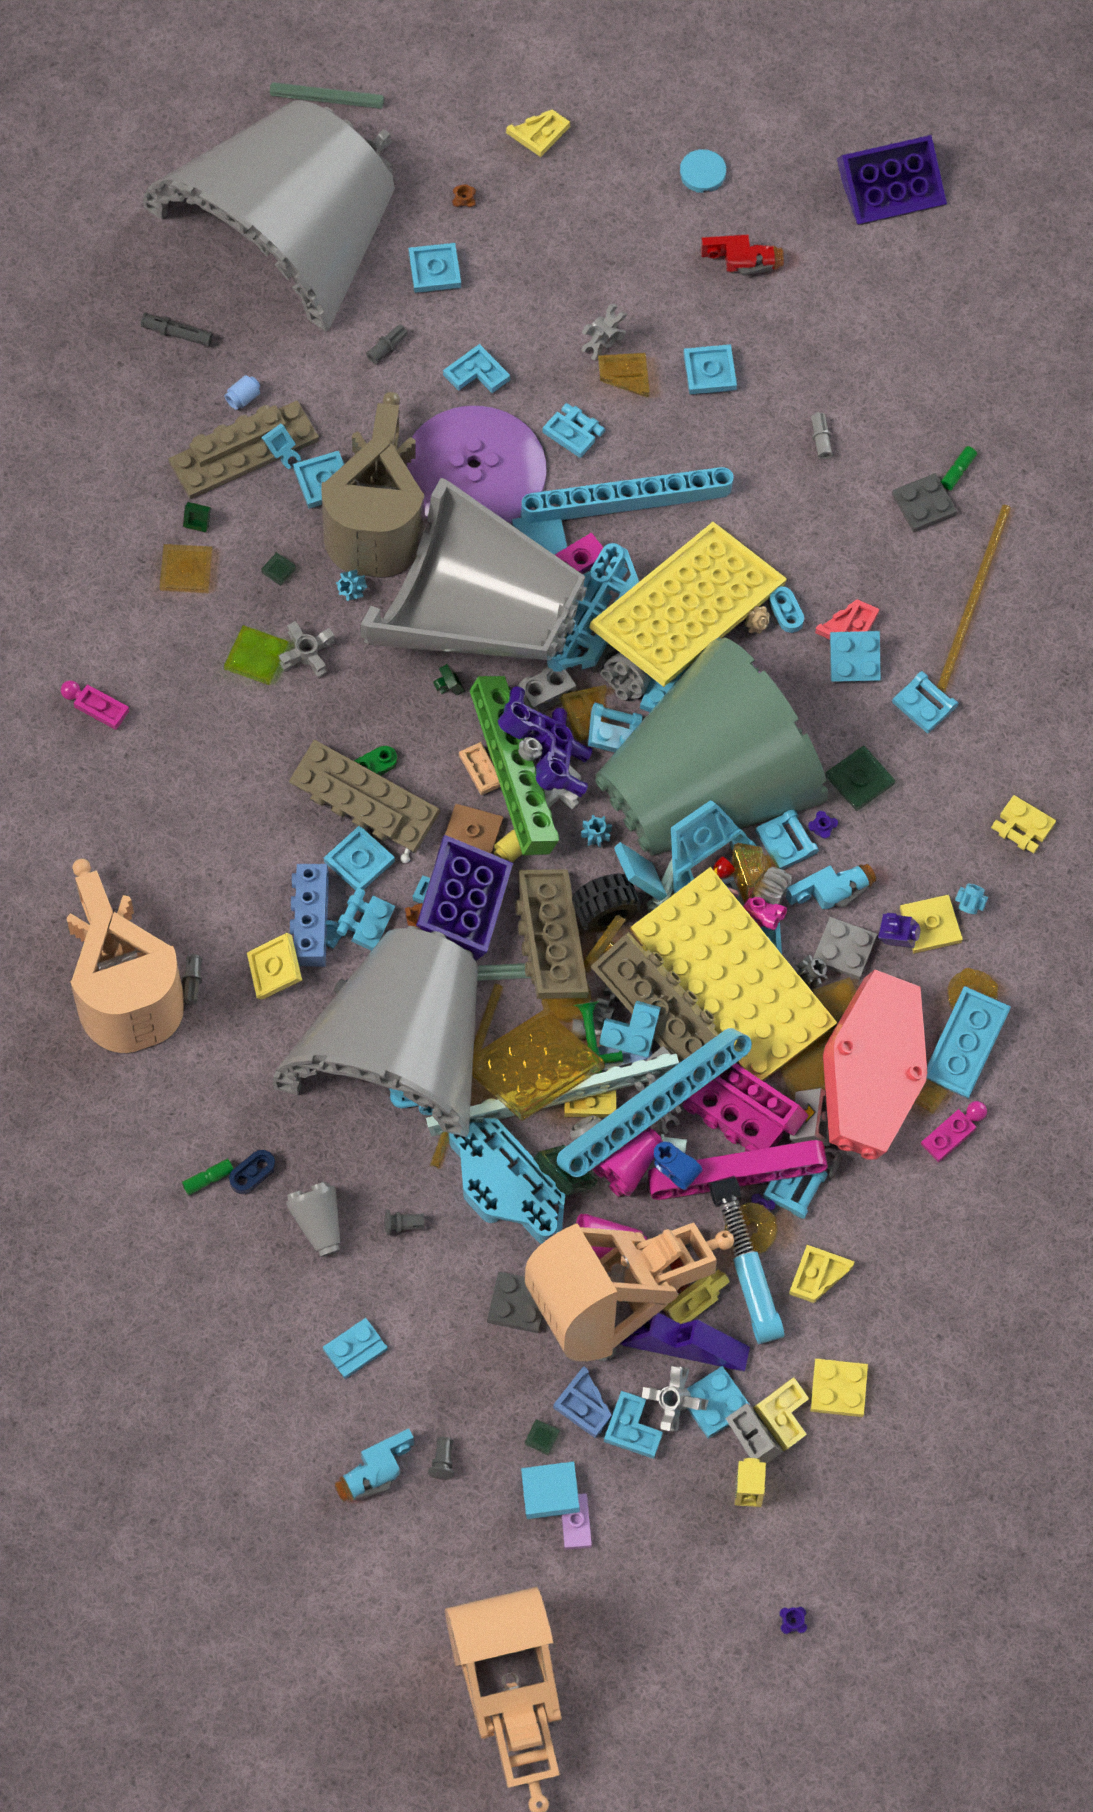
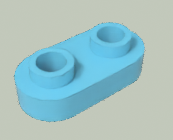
M778 587L770 595V607L784 631L789 633L797 632L803 626V612L793 592L787 587ZM783 599L785 603L780 604L777 600ZM793 619L795 623L790 624L787 620Z

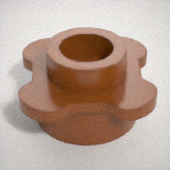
M462 184L453 189L455 198L452 200V203L455 207L461 205L473 207L475 205L474 195L476 194V189L474 187Z

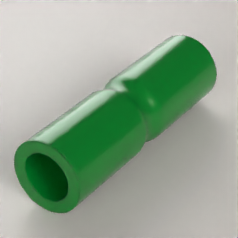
M966 446L955 460L954 465L950 467L940 481L945 489L951 491L955 487L963 472L967 470L977 456L975 449L970 446Z
M227 1158L181 1183L189 1196L207 1187L210 1183L230 1175L234 1168Z

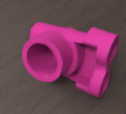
M761 897L749 898L743 905L744 909L759 927L764 926L772 930L777 928L779 921L783 920L787 913V907L776 903L774 905L766 903Z

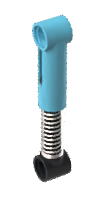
M733 1175L709 1182L712 1201L715 1207L720 1208V1211L723 1213L722 1216H724L723 1220L726 1221L725 1225H728L726 1229L734 1237L732 1247H734L733 1251L736 1252L734 1254L736 1257L733 1259L751 1316V1324L758 1344H763L783 1338L785 1336L779 1314L775 1310L758 1252L751 1250L753 1246H750L752 1242H749L750 1237H747L749 1233H746L748 1229L744 1228L746 1224H743L745 1220H742L743 1215H740L742 1211H739L741 1208L739 1201L742 1197L738 1181Z

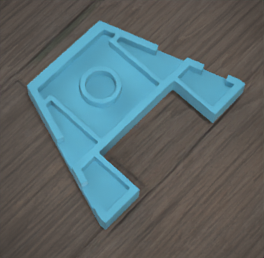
M711 800L671 827L674 894L694 880L691 872L692 867L727 843L730 844L734 856L739 860L757 848V845Z

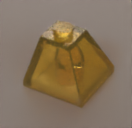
M736 843L733 847L731 864L735 868L734 874L744 903H746L749 898H754L761 879L767 870L771 868V862L768 855L764 856L762 847Z

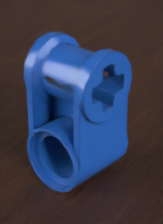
M661 1142L654 1148L656 1169L683 1190H686L703 1171L701 1165L694 1158L686 1155L670 1142Z

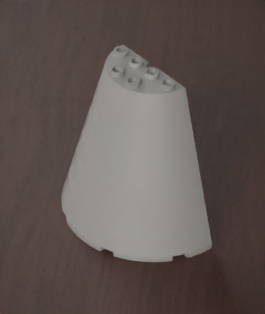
M440 478L431 495L427 517L430 527L428 526L423 532L417 550V558L384 618H380V609L370 606L361 623V637L365 639L364 643L373 646L551 660L556 652H562L566 643V634H571L574 629L576 620H573L576 614L578 603L583 601L587 588L584 587L585 576L448 480Z
M415 926L388 931L277 1067L273 1077L274 1089L299 1095L302 1087L301 1077L306 1078L317 1075L318 1071L355 1077L383 1087L403 1091L405 1097L424 1108L430 1106L433 1109L432 1116L438 1122L442 1131L467 1137L470 1120L478 965L473 958V954L446 939L444 934L437 931L430 933L422 931Z

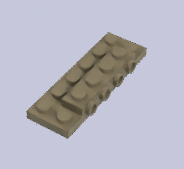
M296 400L279 409L276 405L269 407V405L261 406L256 414L252 416L241 415L232 425L226 426L222 424L217 426L213 431L214 433L210 435L199 434L192 439V443L189 444L190 449L168 458L170 466L189 499L281 459V456L277 459L273 456L261 438L279 424L285 427L296 445L291 448L292 450L298 451L318 442L319 436L299 402Z
M315 739L289 780L290 784L310 794V799L316 804L323 806L326 803L332 807L331 811L342 818L347 815L353 819L352 823L354 825L360 826L362 829H365L367 826L374 830L372 834L383 841H386L388 838L413 853H416L441 811L434 805Z
M568 869L518 870L517 879L520 899L515 902L516 915H521L522 919L519 921L518 931L519 935L525 938V941H522V955L528 957V962L525 963L526 977H531V982L535 985L537 999L587 998L588 986L575 909L572 903Z
M628 932L590 967L632 1014L636 1001L661 1007L654 1040L661 1047L664 1046L672 1055L677 1054L678 1061L681 1063L719 1035L714 1030L716 1027L713 1023L715 1021L714 1016L706 1009L701 1010L696 1004L698 999L695 994L690 990L685 991L680 986L681 980L674 971L668 972L662 965L664 960L657 952L645 951Z

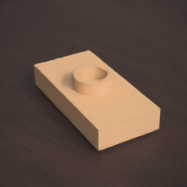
M481 742L459 751V757L480 795L501 787L493 762Z

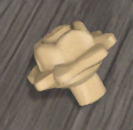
M755 606L745 618V626L748 627L749 633L757 632L760 634L762 630L767 628L770 613L767 612L766 607Z

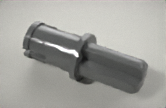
M398 325L385 337L381 336L379 342L366 353L367 358L376 365L385 355L394 351V347L407 336V330L402 325Z
M196 954L187 955L185 975L182 977V981L185 983L184 1003L191 1005L197 1003L199 984L202 983L200 974L202 957Z

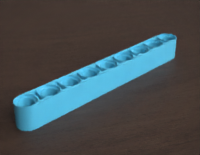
M719 467L530 493L522 499L521 518L529 523L554 519L567 520L722 498L728 496L732 490L733 473L728 468ZM719 481H723V482H725L726 484H720V483H718V482H719ZM670 488H677V489H679V490L674 491V490H671ZM647 491H653L655 493L649 494L647 493ZM629 494L631 495V497H625L623 495ZM604 497L608 500H600L599 498ZM575 501H582L584 503L578 504ZM552 504H558L560 506L554 507L552 506ZM534 507L536 510H529L528 508Z
M734 1028L724 1030L563 1148L557 1156L558 1166L571 1176H583L746 1056L752 1047L751 1039Z

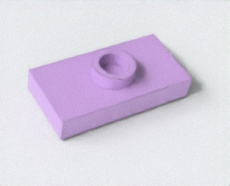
M587 1493L578 1494L579 1513L562 1515L565 1550L591 1548L592 1546Z

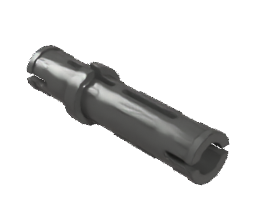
M144 312L141 319V327L158 331L160 335L176 336L207 347L210 346L213 332L172 321L171 318L166 316L162 318Z

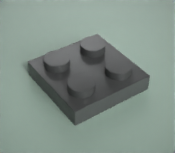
M936 473L892 490V495L913 533L954 517L957 514V510Z
M498 1271L487 1323L539 1333L542 1313L525 1285V1277Z

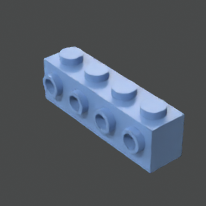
M297 864L296 873H292V888H296V895L291 896V911H295V919H290V934H294V946L299 966L326 967L327 925H325V921L328 920L327 864Z

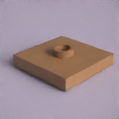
M455 803L445 835L492 854L503 823V816Z

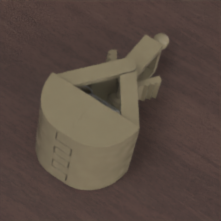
M387 392L383 397V403L377 404L372 440L366 444L359 431L353 433L352 452L355 455L327 481L322 482L321 486L323 538L326 551L339 568L346 572L356 569L357 575L389 577L404 571L417 558V550L425 530V493L421 491L407 468V463H411V459H416L415 439L410 437L397 449L400 433V397L395 392Z

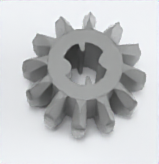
M769 868L761 879L754 897H761L769 904L774 905L776 903L781 905L787 888L791 885V875L780 868Z

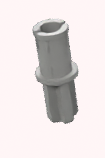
M817 412L811 417L814 431L812 439L816 442L818 458L828 459L833 456L830 444L831 432L828 431L825 414Z

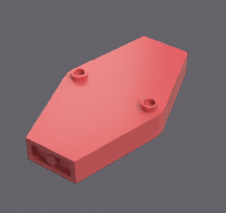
M878 970L872 971L863 979L824 1048L823 1062L829 1143L837 1145L841 1150L859 1153L863 1158L869 1160H876L885 1154L926 1082L927 1061L921 987Z

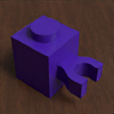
M896 913L883 914L878 938L886 945L914 948L915 942L920 937L919 924L909 916H900Z

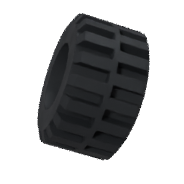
M621 873L604 875L591 880L579 888L572 897V903L582 928L589 932L605 931L618 927L633 918L641 909V902L634 885L628 881L626 874Z

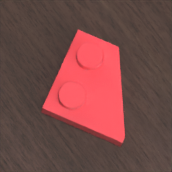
M857 599L849 604L845 610H840L834 614L833 618L825 624H819L816 627L815 633L830 640V632L869 631L879 614V609Z

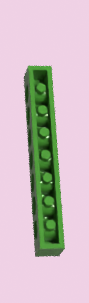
M478 676L470 689V694L522 854L548 855L558 843L559 834L554 827L552 813L548 809L545 800V791L536 781V767L533 761H527L519 754V743L523 739H518L504 732L498 724V719L503 714L505 705L509 702L511 688L508 686L505 676Z

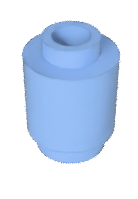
M245 375L227 389V393L224 395L225 399L233 409L243 408L260 394V384L253 376Z

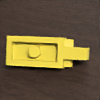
M717 1270L715 1274L697 1280L663 1308L666 1316L680 1324L693 1320L718 1300L719 1290L730 1282L727 1275Z

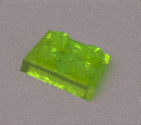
M243 625L226 659L224 670L270 685L281 661L279 655L285 653L288 641Z

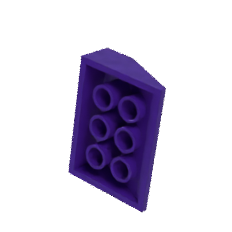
M932 135L849 153L837 158L841 181L857 225L947 204Z
M444 835L416 926L426 932L432 933L437 931L444 934L446 939L470 951L473 954L474 960L477 961L488 951L513 863Z

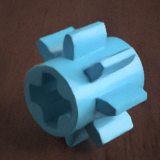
M356 569L340 573L341 579L336 582L339 595L346 596L347 601L364 597L362 592L365 588H368L364 579L365 575H357Z
M592 815V819L589 822L583 821L584 830L581 831V838L587 837L588 846L593 843L601 847V843L604 840L610 841L609 832L612 831V824L606 825L605 816L599 818Z
M970 883L966 885V888L960 887L955 901L960 902L959 909L970 914H976L978 909L983 911L988 900L987 896H983L985 890L978 885Z

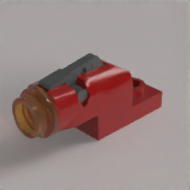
M749 234L702 237L701 257L716 259L720 256H725L726 270L729 272L739 271L743 276L772 271L780 266H784L782 247L777 248V245L750 246Z

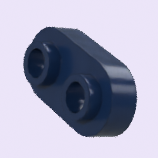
M257 1150L230 1173L229 1181L232 1190L238 1194H246L252 1191L273 1173L275 1169L274 1156L267 1150ZM260 1162L267 1164L265 1168H259L257 1165ZM242 1178H245L247 1180V1183L245 1185H240L238 1181Z

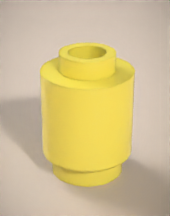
M515 830L510 831L494 845L495 856L507 861L514 862L522 855Z

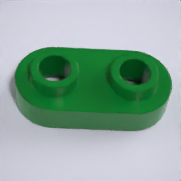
M380 746L357 758L354 762L361 766H366L367 769L381 776L396 766L397 753L390 746ZM384 754L389 756L387 759L381 758Z

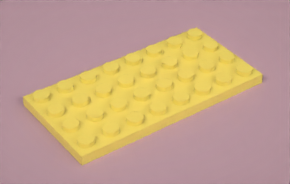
M712 522L593 619L589 628L665 687L691 665L710 642L718 637L723 638L743 621L755 606L759 607L778 587H783L787 579L720 526Z
M711 867L631 926L630 930L646 950H650L651 953L653 951L657 952L664 960L662 965L668 972L674 971L681 980L680 986L685 991L690 990L695 994L698 999L696 1004L701 1010L706 1009L714 1016L715 1021L713 1023L716 1025L714 1030L718 1034L728 1028H734L751 1039L752 1047L750 1052L737 1063L762 1081L766 1080L837 1025L835 1019Z

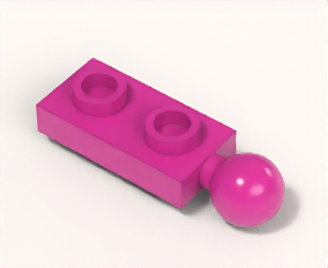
M72 680L64 682L61 686V694L65 699H76L74 708L117 730L129 713L128 706L88 684L83 691L80 690L78 683Z
M971 1102L967 1107L965 1115L958 1109L921 1142V1145L938 1163L976 1131V1126L972 1122L981 1121L987 1115V1108L982 1102Z

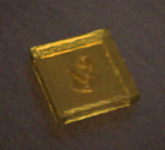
M164 544L160 591L209 593L212 546Z
M616 915L585 959L584 968L586 972L589 973L592 969L590 966L600 958L602 953L605 954L615 944L612 939L625 922V919L621 916Z

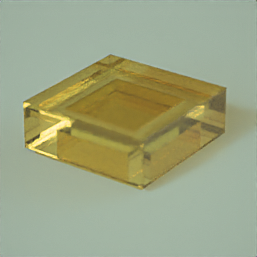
M926 1078V1082L914 1103L934 1114L947 1096L948 1091Z

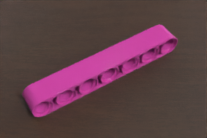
M811 1140L696 1160L703 1168V1171L686 1190L676 1186L668 1177L659 1172L656 1167L650 1169L647 1175L652 1199L664 1200L710 1192L709 1182L733 1175L736 1177L740 1187L820 1173L828 1168L824 1143L820 1140Z

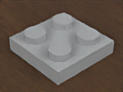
M830 917L814 958L823 960L827 969L860 980L877 934Z

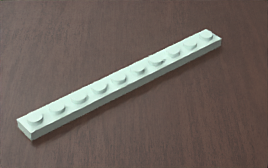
M662 1054L654 1060H639L630 1066L622 1068L612 1067L606 1072L599 1074L588 1073L580 1079L572 1081L569 1079L561 1080L556 1085L548 1087L538 1086L533 1088L532 1091L511 1093L506 1098L498 1100L487 1099L482 1104L470 1106L469 1122L483 1123V1118L499 1120L632 1086L637 1082L644 1083L648 1081L646 1075L649 1073L654 1075L656 1079H659L679 1064L677 1054ZM433 1116L426 1118L431 1137L448 1133L442 1131Z

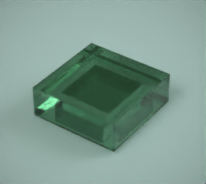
M276 552L262 567L261 573L281 586L296 567L295 564Z
M536 1419L524 1445L549 1456L560 1430Z

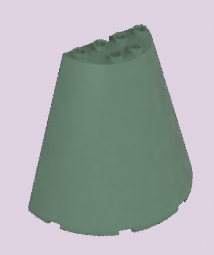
M718 637L708 644L595 775L598 787L602 791L606 790L611 797L609 801L616 811L621 810L626 816L623 821L628 830L634 831L639 837L637 841L644 852L648 851L652 856L672 850L671 827L710 800L716 803L733 820L738 828L742 829L775 819L788 810L799 812L822 805L828 799V790L822 785L826 782L822 765L808 734L803 735L801 728L796 726L795 722L799 720L796 713L765 671L759 673V669L755 668L752 664L755 659L728 638L724 637L721 639Z

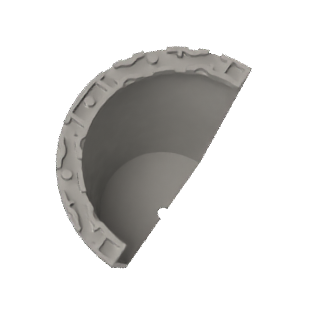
M296 100L153 182L144 194L143 204L146 210L163 220L168 214L167 207L170 200L172 202H182L185 198H188L186 200L187 203L197 204L202 209L229 224L250 242L256 244L266 257L271 253L278 260L274 265L287 280L292 277L296 282L292 288L302 299L301 303L305 309L307 319L326 332L331 327L395 190L393 174L387 169L375 150L354 130L353 125L348 120L340 119L328 107L322 108L311 102Z

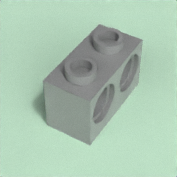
M546 667L541 673L535 676H528L518 684V687H522L525 690L524 704L540 713L576 696V685L566 669L556 672ZM559 681L562 684L554 685L552 682ZM531 692H538V693H540V695H538V696H533V695H531L530 693H531Z
M746 1403L725 1418L750 1458L759 1459L760 1462L767 1464L783 1453L771 1432L749 1404Z

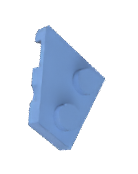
M584 1366L553 1405L556 1411L595 1439L612 1418L597 1386L595 1387L589 1376L588 1369Z

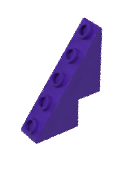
M659 1312L620 1343L631 1348L720 1367L723 1366L739 1371H745L750 1350L749 1346L699 1320L680 1324Z

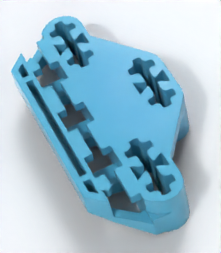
M611 543L604 546L591 571L583 574L585 576L584 587L587 588L583 601L578 603L577 611L573 620H576L574 629L571 634H566V644L561 654L556 652L551 660H547L548 667L553 669V671L560 672L568 667L573 668V666L582 664V669L596 666L608 642L597 634L595 636L591 635L593 632L589 628L591 621L607 609L612 599V595L609 594L610 591L620 594L615 599L617 601L639 583L628 550L618 544ZM626 563L631 575L629 579H627L624 582L623 578L628 571L627 568H625ZM580 645L588 648V651L582 657H579L581 654V650L578 649Z
M483 1118V1123L469 1122V1133L465 1137V1141L461 1138L462 1136L456 1139V1134L449 1133V1144L461 1158L463 1197L484 1221L495 1223L502 1219L521 1223L535 1240L541 1244L562 1231L565 1191L498 1119ZM481 1130H486L494 1138L485 1143L484 1141L487 1137ZM502 1148L514 1161L518 1162L511 1169L508 1168L510 1165L509 1160L500 1152ZM526 1174L538 1187L542 1188L534 1195L532 1194L534 1188L523 1177ZM479 1187V1193L476 1190L470 1191V1188L477 1189ZM549 1200H551L553 1204L559 1206L558 1214L547 1203ZM524 1208H526L527 1210L533 1209V1215L530 1211H526L524 1213ZM541 1226H542L543 1228H545V1229H547L548 1227H550V1231H549V1232H548L547 1230L541 1231Z

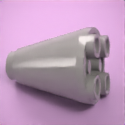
M621 653L611 657L601 670V676L608 681L621 700L641 697L646 692L652 678Z
M326 1182L313 1185L311 1187L313 1191L307 1193L302 1192V1190L287 1195L288 1201L286 1202L289 1212L316 1252L319 1251L320 1257L340 1251L338 1245L340 1244L336 1189L335 1186H330V1183Z

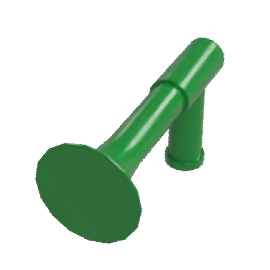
M599 1001L573 1005L580 1010L583 1016L590 1073H601V1064L623 1062L622 1051L599 1055L593 1019L594 1007Z

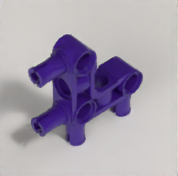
M513 687L510 690L509 702L505 705L504 712L498 719L500 728L518 739L524 740L526 737H531L541 744L542 754L536 767V781L540 787L548 791L554 788L557 790L565 789L578 797H582L588 788V783L570 775V756H574L585 763L592 754V748L574 740L570 729L566 726L567 711L565 709L556 708L552 712V718L524 705L525 690L522 687Z

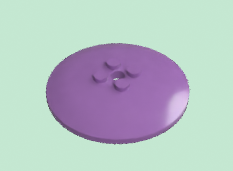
M485 406L453 408L429 419L412 436L416 443V459H411V463H407V468L421 491L425 493L426 518L428 517L431 495L440 478L448 480L511 525L512 519L521 518L523 497L530 493L543 491L546 480V459L542 446L536 435L526 424L507 412ZM472 460H477L481 465L477 468H472L468 466V463Z

